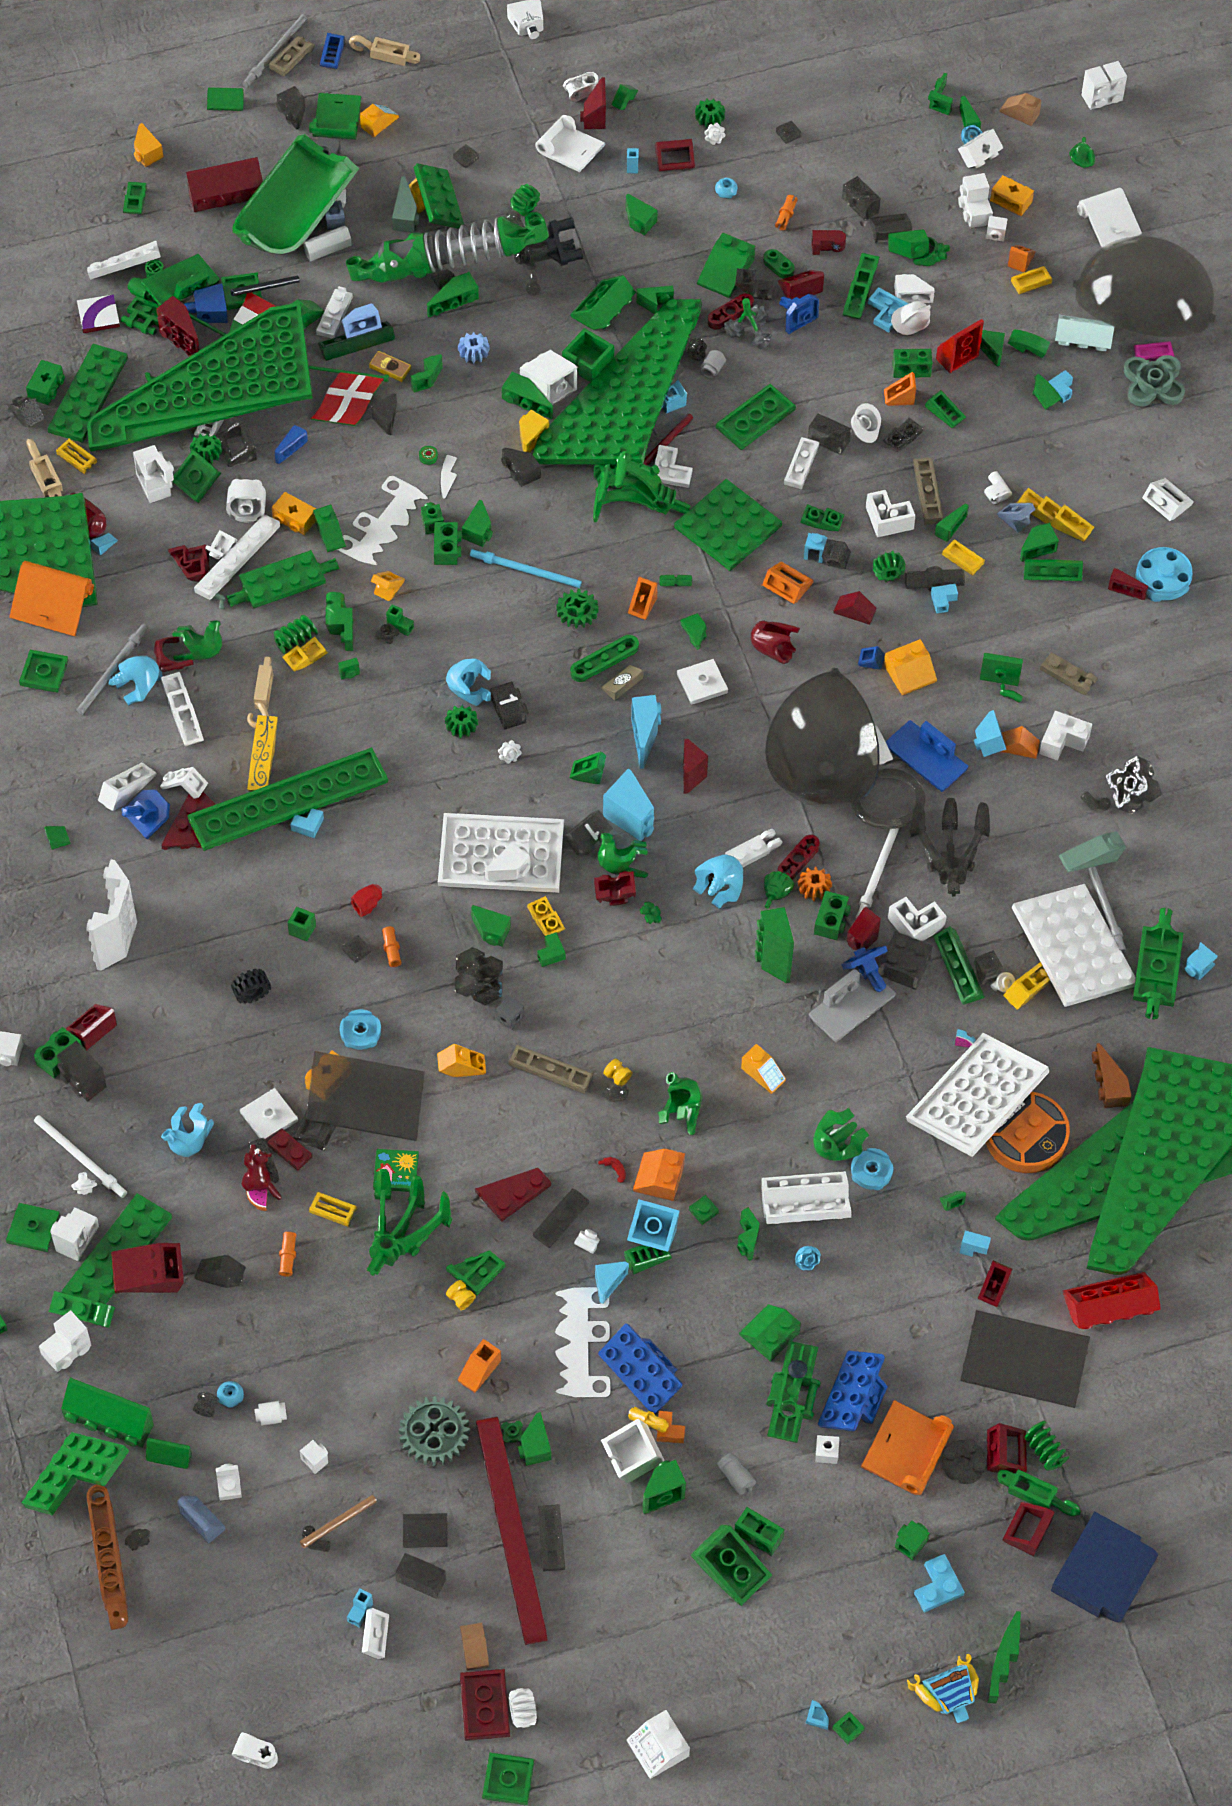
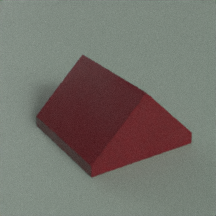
M808 270L778 280V284L786 297L790 299L797 297L800 299L807 294L815 295L823 292L824 272Z
M684 739L683 794H688L707 778L708 755L689 739Z
M95 1004L69 1025L66 1030L81 1040L82 1047L87 1051L117 1026L115 1012L110 1007Z

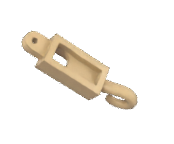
M354 35L349 40V45L356 51H363V48L357 46L354 42H360L370 50V58L405 66L406 62L416 64L420 61V54L410 51V45L375 37L372 43L360 35Z
M27 439L26 444L33 457V460L29 461L30 468L44 497L62 496L60 492L62 491V484L47 454L41 456L34 440ZM52 479L54 484L45 486L44 482Z
M267 656L264 658V664L259 665L254 694L255 709H259L263 716H269L267 710L273 682L272 658ZM249 713L247 721L251 727L256 728V722L252 720L253 713Z

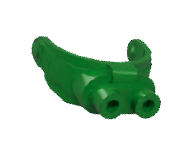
M928 237L929 243L935 247L934 250L924 258L914 259L913 263L919 266H932L937 262H941V260H947L946 252L950 251V246L937 243L935 239Z

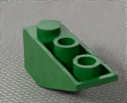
M467 272L453 277L427 303L428 318L479 299V287L471 273Z
M511 372L502 386V399L525 410H533L543 417L553 419V405L527 377Z

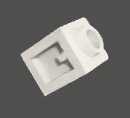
M224 1464L216 1468L220 1501L242 1498L238 1465Z

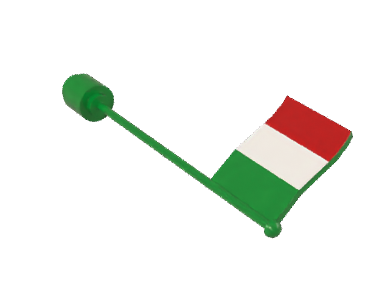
M133 277L128 283L130 293L148 301L152 300L153 297L141 284L143 279ZM247 293L243 305L233 319L229 332L270 307L276 306L253 293ZM189 313L190 318L222 336L226 335V333Z

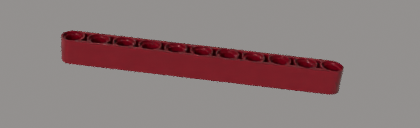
M496 1416L477 1420L478 1436L525 1645L544 1642L547 1641L546 1628L499 1419Z

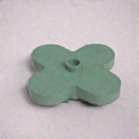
M1170 355L1161 356L1156 361L1151 362L1141 357L1129 358L1124 366L1125 376L1134 382L1129 387V401L1136 406H1146L1155 398L1169 405L1180 403L1184 398L1185 388L1180 382L1175 380L1180 372L1181 365L1179 360Z

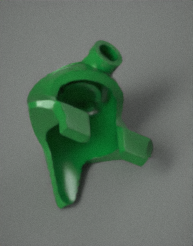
M210 621L209 626L207 625L204 636L198 634L191 625L179 626L172 635L173 637H183L184 644L191 652L174 655L173 659L175 661L205 660L219 654L223 642L219 632L220 621Z
M601 833L602 844L598 851V861L605 871L617 875L623 871H634V877L647 878L649 873L629 867L634 861L636 854L647 855L646 842L633 840L628 847L618 849L612 834Z
M670 1072L666 1077L667 1084H670L667 1090L669 1098L662 1111L658 1112L659 1124L668 1123L669 1113H677V1120L686 1119L687 1132L689 1135H694L703 1099L702 1091L698 1083L693 1079L687 1077L680 1078L676 1073Z
M849 1108L841 1112L828 1110L819 1122L813 1137L814 1149L820 1157L829 1161L850 1159L862 1153V1144L869 1137L864 1128H861L851 1136L849 1145L845 1144V1140L857 1127L856 1122L844 1125L854 1117ZM835 1124L844 1125L838 1129L833 1128V1125Z

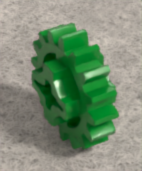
M570 589V594L564 592L563 598H558V604L556 605L557 616L561 617L562 623L567 621L568 627L574 624L575 629L578 628V625L585 628V623L591 625L592 619H597V613L599 612L598 600H594L593 594L588 596L587 590L581 593L580 589H577V592Z

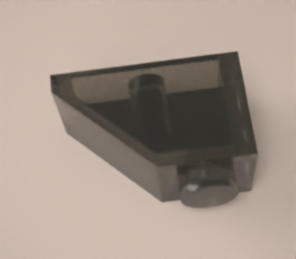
M229 1255L201 1259L194 1278L224 1288L239 1286L242 1282L246 1267Z

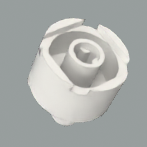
M234 479L227 493L226 511L228 515H233L235 520L245 523L254 522L259 516L262 517L265 512L266 491L262 486V482L259 480Z

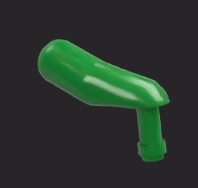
M1004 684L1000 685L1001 696L1009 697L1017 702L1022 701V695L1013 690H1005Z

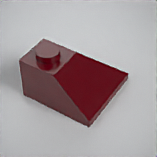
M601 77L584 102V111H580V122H584V129H606L605 77Z

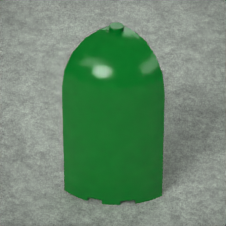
M307 135L297 136L237 216L232 227L233 233L245 245H250L263 252L284 254L296 250L306 241L359 168L347 156H338L334 153L330 155L323 152L324 148L316 144Z

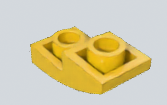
M546 896L527 905L533 919L545 936L565 930L557 912L553 911Z

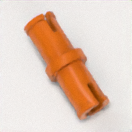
M787 195L783 207L779 210L780 215L775 223V227H779V230H786L789 219L793 217V210L798 201L797 197L793 200L794 195Z
M392 926L382 929L385 942L383 947L384 951L387 952L388 964L390 967H398L402 962L399 954L400 945L396 940L395 929Z
M294 1232L283 1233L282 1250L279 1251V1256L281 1257L279 1275L284 1277H290L293 1273V1260L296 1258L295 1241L297 1234Z

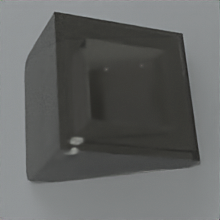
M448 269L431 275L439 290L453 277H456Z

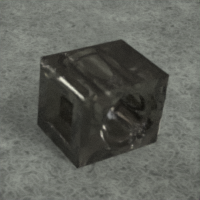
M827 539L822 558L827 566L846 569L851 551L845 542Z
M994 950L975 957L973 970L982 986L996 981L997 977L1002 973L1003 966Z

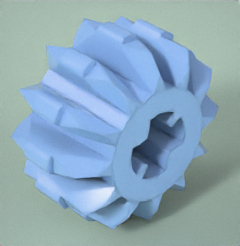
M475 332L472 335L466 333L465 337H461L458 345L460 356L465 358L466 363L470 360L473 364L477 360L482 362L483 358H487L490 350L487 337H483L481 333L476 335Z

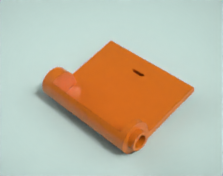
M24 561L20 567L9 618L76 636L84 598L92 594L94 584H92V580L89 578Z
M894 1400L861 1467L912 1494L921 1495L954 1429V1425L951 1419L941 1415L940 1417H934L932 1420Z

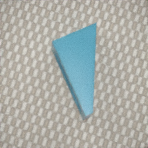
M107 533L90 541L92 549L99 555H102L118 540L110 533Z

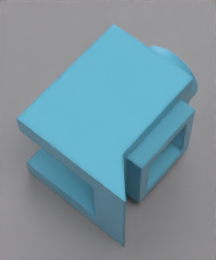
M679 380L670 386L662 408L666 414L686 406L687 392Z
M808 533L804 549V559H808L810 549L820 551L819 563H823L827 549V537L818 533Z
M1200 942L1198 950L1194 951L1187 958L1186 973L1199 981L1215 966L1213 961L1217 958V955Z

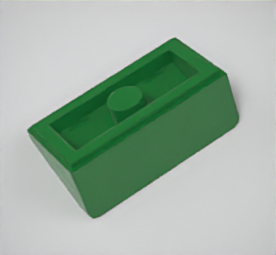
M208 88L207 110L243 111V88Z
M147 1438L146 1461L188 1469L192 1457L190 1446Z

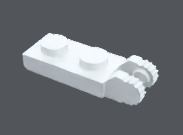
M769 829L761 835L725 852V855L734 856L740 861L742 867H745L770 854L771 851L781 846L783 842L780 838H777L766 845L765 842L776 834L774 829Z

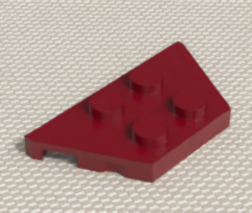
M204 792L201 793L199 798L195 799L188 794L161 844L163 850H168V847L179 846L181 849H188L190 847L202 848L188 820V815L216 805Z

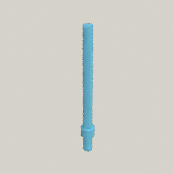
M474 549L470 552L471 557L484 560V563L491 565L495 563L580 588L582 584L580 580L495 556V553L488 551L484 553Z

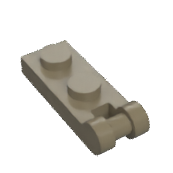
M297 36L269 64L270 69L284 77L307 53L313 51L314 44L310 41L306 42L301 36Z
M1052 652L1040 667V670L1083 695H1086L1090 690V686L1094 685L1097 681V677L1094 674L1086 673Z

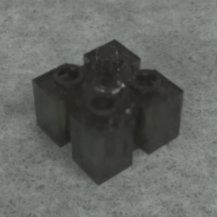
M1135 756L1124 763L1125 769L1117 768L1106 775L1110 789L1117 792L1113 795L1117 808L1129 814H1133L1144 807V801L1152 802L1162 795L1158 781L1152 779L1155 773L1151 762L1139 756Z
M474 947L456 955V970L459 975L455 977V992L466 997L471 995L474 1001L485 1006L502 997V982L499 981V977L503 976L502 960L493 956L486 958L485 952Z

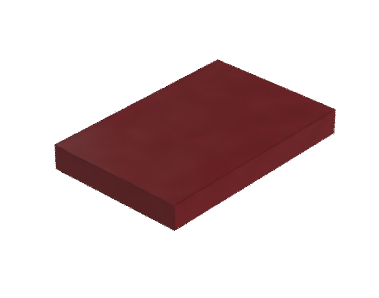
M505 1669L461 1672L460 1683L465 1741L510 1737Z

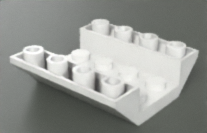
M112 859L110 860L109 867H105L103 878L106 879L105 888L108 889V899H110L108 914L94 912L92 919H89L87 923L89 941L92 944L91 951L94 953L93 961L96 962L97 970L100 971L127 956L137 924L130 882L116 861Z

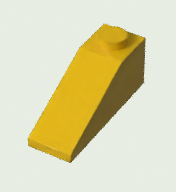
M1041 962L1018 978L1003 995L1017 1010L1051 982Z

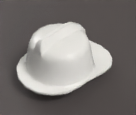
M915 301L898 308L891 317L893 328L903 335H911L925 329L930 323L931 306Z
M861 404L857 407L851 419L852 429L862 441L866 443L876 441L881 425L880 413L871 404Z

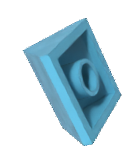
M638 1199L627 1241L668 1252L676 1234L680 1211Z

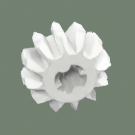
M529 1688L511 1691L509 1694V1705L513 1724L517 1728L535 1725L537 1716L533 1692Z

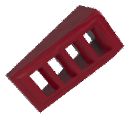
M1114 568L1108 589L1145 600L1148 586L1123 571Z

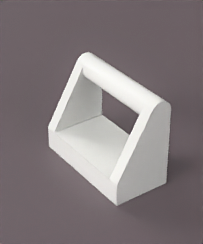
M1166 478L1150 483L1142 497L1169 521L1178 517L1194 502ZM1163 487H1165L1167 490H1169L1173 495H1175V496H1176L1179 500H1181L1182 502H1179L1178 500H1176L1172 495H1170L1166 490H1164Z

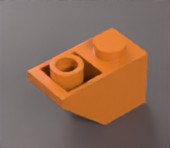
M483 1339L471 1353L458 1378V1382L476 1393L501 1362V1350Z

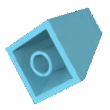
M627 769L603 795V817L639 841H642L645 837H649L654 830V807L632 771Z

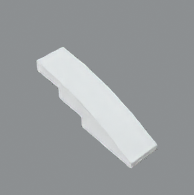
M180 672L161 677L184 746L204 741Z

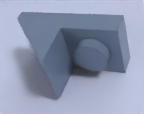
M341 200L335 201L325 214L327 230H334L345 226V214Z
M1010 503L998 512L997 515L1016 532H1020L1031 523L1029 519L1030 514L1036 509L1032 503Z

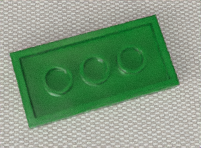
M769 384L717 422L715 428L740 450H743L795 411L796 405L773 385Z

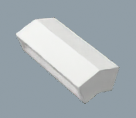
M346 226L310 238L303 243L305 254L310 262L352 246L351 236Z

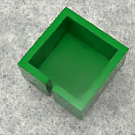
M584 328L562 351V357L577 366L580 377L591 382L613 360L614 345Z

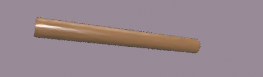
M373 1495L369 1496L300 1540L301 1546L306 1548L375 1504L377 1502L376 1498Z

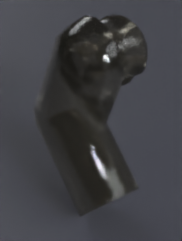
M1088 791L1081 796V799L1091 810L1106 811L1111 804L1110 799L1107 797L1095 800Z

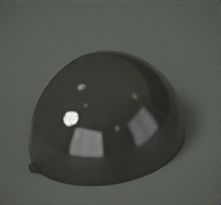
M1133 236L1111 242L1098 250L1089 259L1081 272L1080 278L1073 282V287L1076 288V300L1086 312L1107 324L1127 331L1158 337H1186L1201 333L1208 327L1209 323L1215 322L1216 315L1213 314V286L1203 265L1186 249L1161 238Z
M834 667L831 671L812 677L801 684L785 699L776 712L768 731L765 754L770 774L786 793L800 802L820 808H838L851 805L869 795L876 783L879 771L880 754L877 732L863 697L851 681L840 673L838 668Z

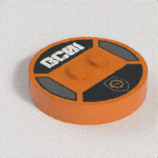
M1031 1092L987 1140L986 1146L993 1158L1007 1169L1028 1174L1042 1172L1054 1166L1064 1155L1070 1135L1069 1121L1063 1109L1053 1099L1041 1093Z

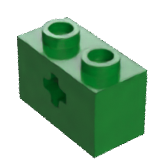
M41 360L26 386L28 399L49 406L51 400L55 399L57 395V389L65 380L62 366Z

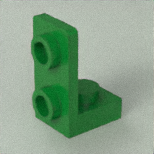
M943 73L942 77L937 79L935 89L929 93V109L949 115L952 111L953 98L941 94L947 82V73Z

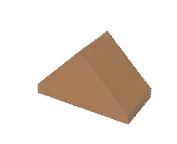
M476 1623L460 1626L467 1670L489 1667L483 1624Z

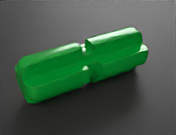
M660 575L659 584L660 586H674V584H677V586H692V575H677V577H674V575Z

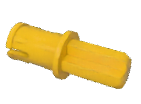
M632 1407L629 1411L628 1417L630 1420L635 1421L639 1418L649 1428L665 1432L669 1427V1423L666 1420L655 1416L651 1411L646 1412L637 1407Z

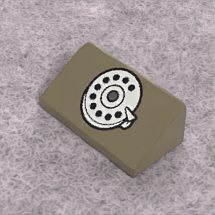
M629 665L603 685L601 689L615 701L643 679V671Z

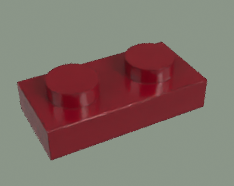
M282 1128L267 1142L268 1147L297 1171L312 1158V1153Z

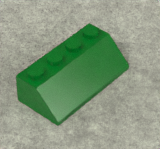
M782 907L761 911L760 919L757 920L758 930H756L757 940H755L756 950H754L756 962H760L762 970L785 983H790L794 940L786 909Z
M70 1377L61 1407L65 1420L73 1424L77 1422L83 1424L85 1428L91 1431L98 1430L104 1432L111 1439H122L129 1446L136 1447L137 1445L143 1448L154 1426L150 1408Z

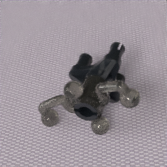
M517 211L508 212L506 218L510 222L525 227ZM572 217L559 221L556 219L549 221L547 226L549 237L546 240L527 245L514 255L515 262L520 265H527L530 271V282L526 286V291L529 295L536 296L540 292L535 262L553 259L561 266L568 265V262L583 259L582 249H576L573 239L560 242L559 232L575 229Z

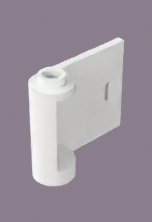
M562 115L535 143V146L540 154L580 172L605 146V143L576 130L574 119L570 116Z
M1121 188L1079 201L1077 211L1080 216L1084 218L1089 217L1102 248L1142 234L1125 193Z

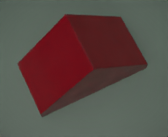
M860 591L840 596L834 609V614L870 625L877 608Z
M993 1260L978 1299L998 1307L1009 1285L1013 1269Z

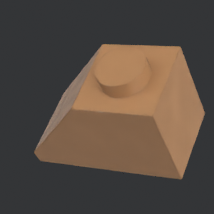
M1027 93L1013 96L1006 100L1000 109V113L1032 126L1040 114L1042 100Z

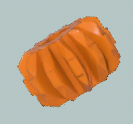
M817 867L814 870L807 868L806 873L802 872L798 880L800 894H805V899L812 897V900L815 901L818 897L823 900L825 891L830 892L832 888L830 874H825L824 869L818 871Z

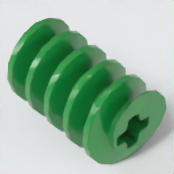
M301 615L300 620L294 619L293 623L289 622L287 624V627L282 626L280 631L275 630L274 640L279 650L285 654V647L292 650V643L295 646H299L298 639L304 643V636L311 639L310 632L318 635V631L314 623L307 616Z
M1044 1420L1028 1430L1025 1440L1030 1442L1029 1446L1035 1450V1455L1040 1457L1039 1461L1044 1464L1045 1470L1051 1471L1062 1466L1069 1459V1456L1062 1457L1066 1450L1061 1449L1058 1451L1061 1443H1053L1056 1436H1048L1051 1428L1043 1429L1047 1423Z

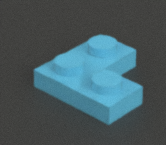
M878 287L868 299L869 305L881 311L874 319L873 324L890 332L893 328L891 317L894 311L908 303Z
M945 1554L925 1562L924 1566L933 1583L923 1586L914 1592L924 1613L964 1596L965 1592Z

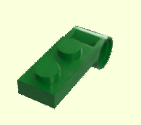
M54 1291L48 1312L64 1316L71 1310L81 1321L110 1328L115 1307Z

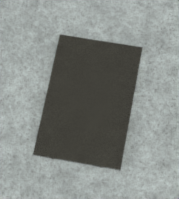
M315 1051L305 1121L416 1141L425 1071Z
M976 1310L960 1381L1072 1408L1076 1407L1084 1363L1088 1354L1089 1336Z

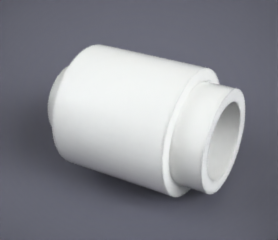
M285 1402L258 1404V1409H254L256 1422L261 1421V1426L282 1423V1420H287Z

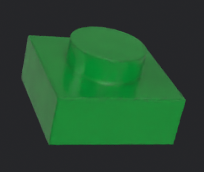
M357 657L338 663L341 680L360 675Z
M706 1195L689 1206V1211L701 1225L719 1214V1209Z
M849 1711L833 1725L832 1729L848 1745L865 1730V1727Z

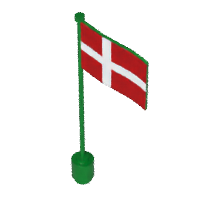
M309 365V369L339 373L330 385L320 408L311 420L356 426L365 415L371 399L383 381H389V375L381 376Z

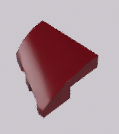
M206 544L188 549L185 545L168 549V552L188 580L200 582L210 571L209 551L206 549Z

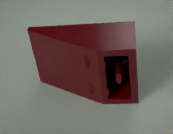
M174 296L170 297L157 308L159 332L164 338L171 340L177 348L184 350L190 357L200 351L198 336L186 306Z
M155 1243L111 1252L115 1293H178L184 1283L180 1243Z

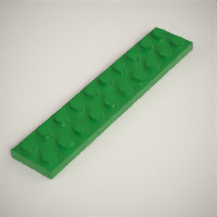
M371 747L188 815V820L203 851L292 819L296 815H303L310 812L311 809H319L388 783V777Z

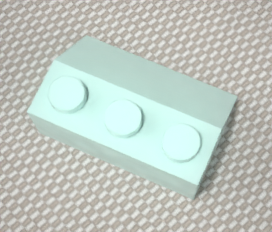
M1059 314L1055 341H1059L1058 344L1069 346L1070 343H1074L1079 348L1094 346L1096 347L1095 350L1106 351L1107 348L1111 349L1114 323Z

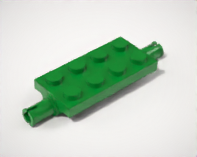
M312 550L240 574L239 579L243 586L242 591L226 595L230 607L247 602L251 603L254 609L326 584L323 574L339 570V565L336 558L319 563Z
M1161 908L1159 910V921L1156 926H1143L1133 1000L1147 1002L1145 1017L1150 1019L1153 1012V1020L1159 1017L1160 1005L1173 1007L1175 1003L1184 933L1175 931L1170 925L1173 911L1169 908L1166 915V908Z

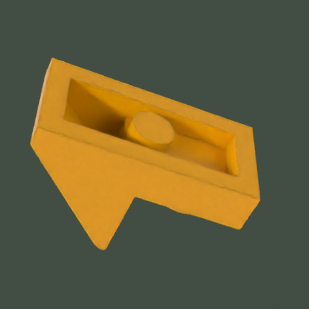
M390 571L373 574L371 582L377 584L374 594L387 601L394 597L405 581L404 578Z

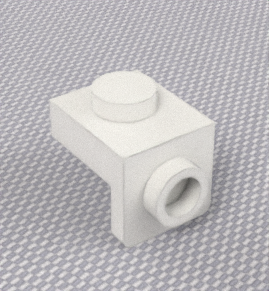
M160 453L144 461V470L147 475L158 471L166 483L174 480L173 465L170 461H166Z
M219 530L211 547L207 545L206 549L210 551V556L220 560L238 540Z

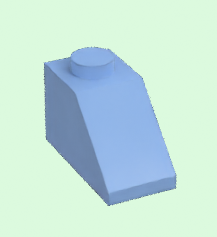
M372 303L355 308L342 320L346 338L382 328L379 312Z

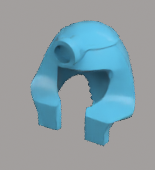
M135 656L128 658L118 665L120 672L109 680V685H115L118 689L128 683L129 680L135 682L136 689L123 697L129 706L135 702H143L155 682L161 680L163 674L159 670L156 661L151 657Z
M464 659L453 665L448 671L446 681L449 689L461 699L475 706H478L484 700L487 702L491 701V692L481 687L475 692L469 690L476 677H478V673L487 680H490L491 670L478 659Z
M731 855L716 856L705 861L695 869L697 880L693 890L702 894L709 884V874L713 873L714 878L709 887L708 894L713 896L718 891L719 893L713 899L712 904L720 909L726 902H736L743 886L744 870L740 861ZM727 884L729 885V889L725 891H720L722 887H724Z
M202 1103L195 1104L189 1113V1117L194 1122L193 1132L187 1133L183 1126L182 1117L188 1109L184 1106L179 1107L172 1116V1130L167 1129L161 1136L164 1141H168L170 1149L177 1155L190 1157L199 1152L214 1125L212 1119L207 1121V1118L201 1114L204 1106Z

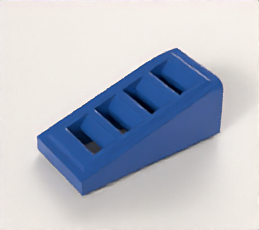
M327 33L320 66L333 69L338 68L345 45V36ZM327 54L335 55L336 58L327 56ZM325 60H331V61H335V62H334V63H330V62H325Z
M296 425L291 428L275 450V461L277 464L283 462L307 443L308 436L306 430Z

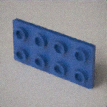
M909 720L885 741L893 754L941 792L945 791L968 770V765L954 755L956 744L928 721H925L920 728L913 721Z
M624 1324L598 1353L642 1404L655 1415L683 1386L682 1382L674 1375L678 1369L651 1339L641 1338L629 1324Z
M858 1351L847 1352L819 1419L818 1425L820 1427L855 1431L861 1418L865 1423L873 1424L888 1387L878 1376L885 1359L883 1354Z

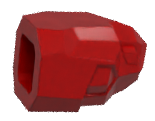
M371 884L357 891L351 897L352 906L360 917L371 913L377 907L378 901L382 898V888L377 884Z

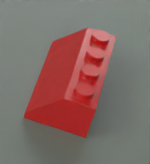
M1145 1272L1063 1290L1072 1321L1079 1329H1090L1093 1325L1111 1324L1119 1319L1129 1320L1136 1315H1150L1154 1311L1161 1310L1158 1286Z

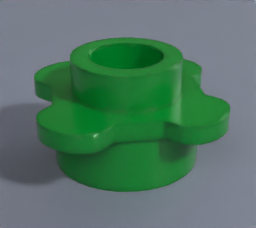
M504 1422L501 1425L502 1430H504V1442L515 1443L521 1441V1436L523 1435L521 1430L523 1427L522 1422Z

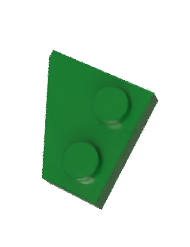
M489 1250L480 1253L476 1257L466 1258L462 1263L450 1264L446 1267V1271L457 1280H462L466 1284V1288L477 1296L506 1266L505 1262Z

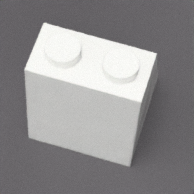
M551 350L540 354L534 360L526 362L520 367V375L529 378L552 405L577 390V366Z

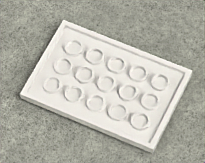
M444 813L438 886L559 893L564 819ZM511 843L530 856L531 867L525 875H521L517 880L487 881L485 879V868Z
M1085 884L1013 904L1012 909L1064 1007L1135 986L1136 977L1122 951L1119 950L1116 940L1112 937Z
M982 1033L906 1116L907 1122L973 1157L1049 1073V1067Z

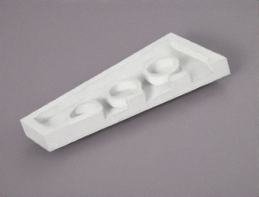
M157 241L111 257L103 262L92 263L90 267H87L90 280L160 258Z

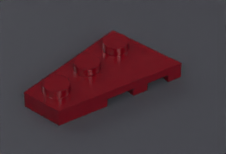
M535 1168L475 1188V1192L502 1222L551 1186V1181L539 1168Z

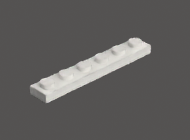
M264 514L194 587L195 593L211 600L280 527V522Z

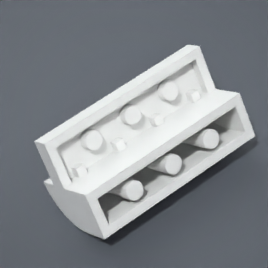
M846 1171L762 1178V1203L764 1218H766L767 1224L851 1218V1207L848 1198L849 1184Z

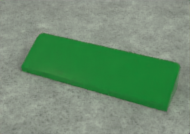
M949 926L933 935L961 1003L964 1005L985 998L957 931Z

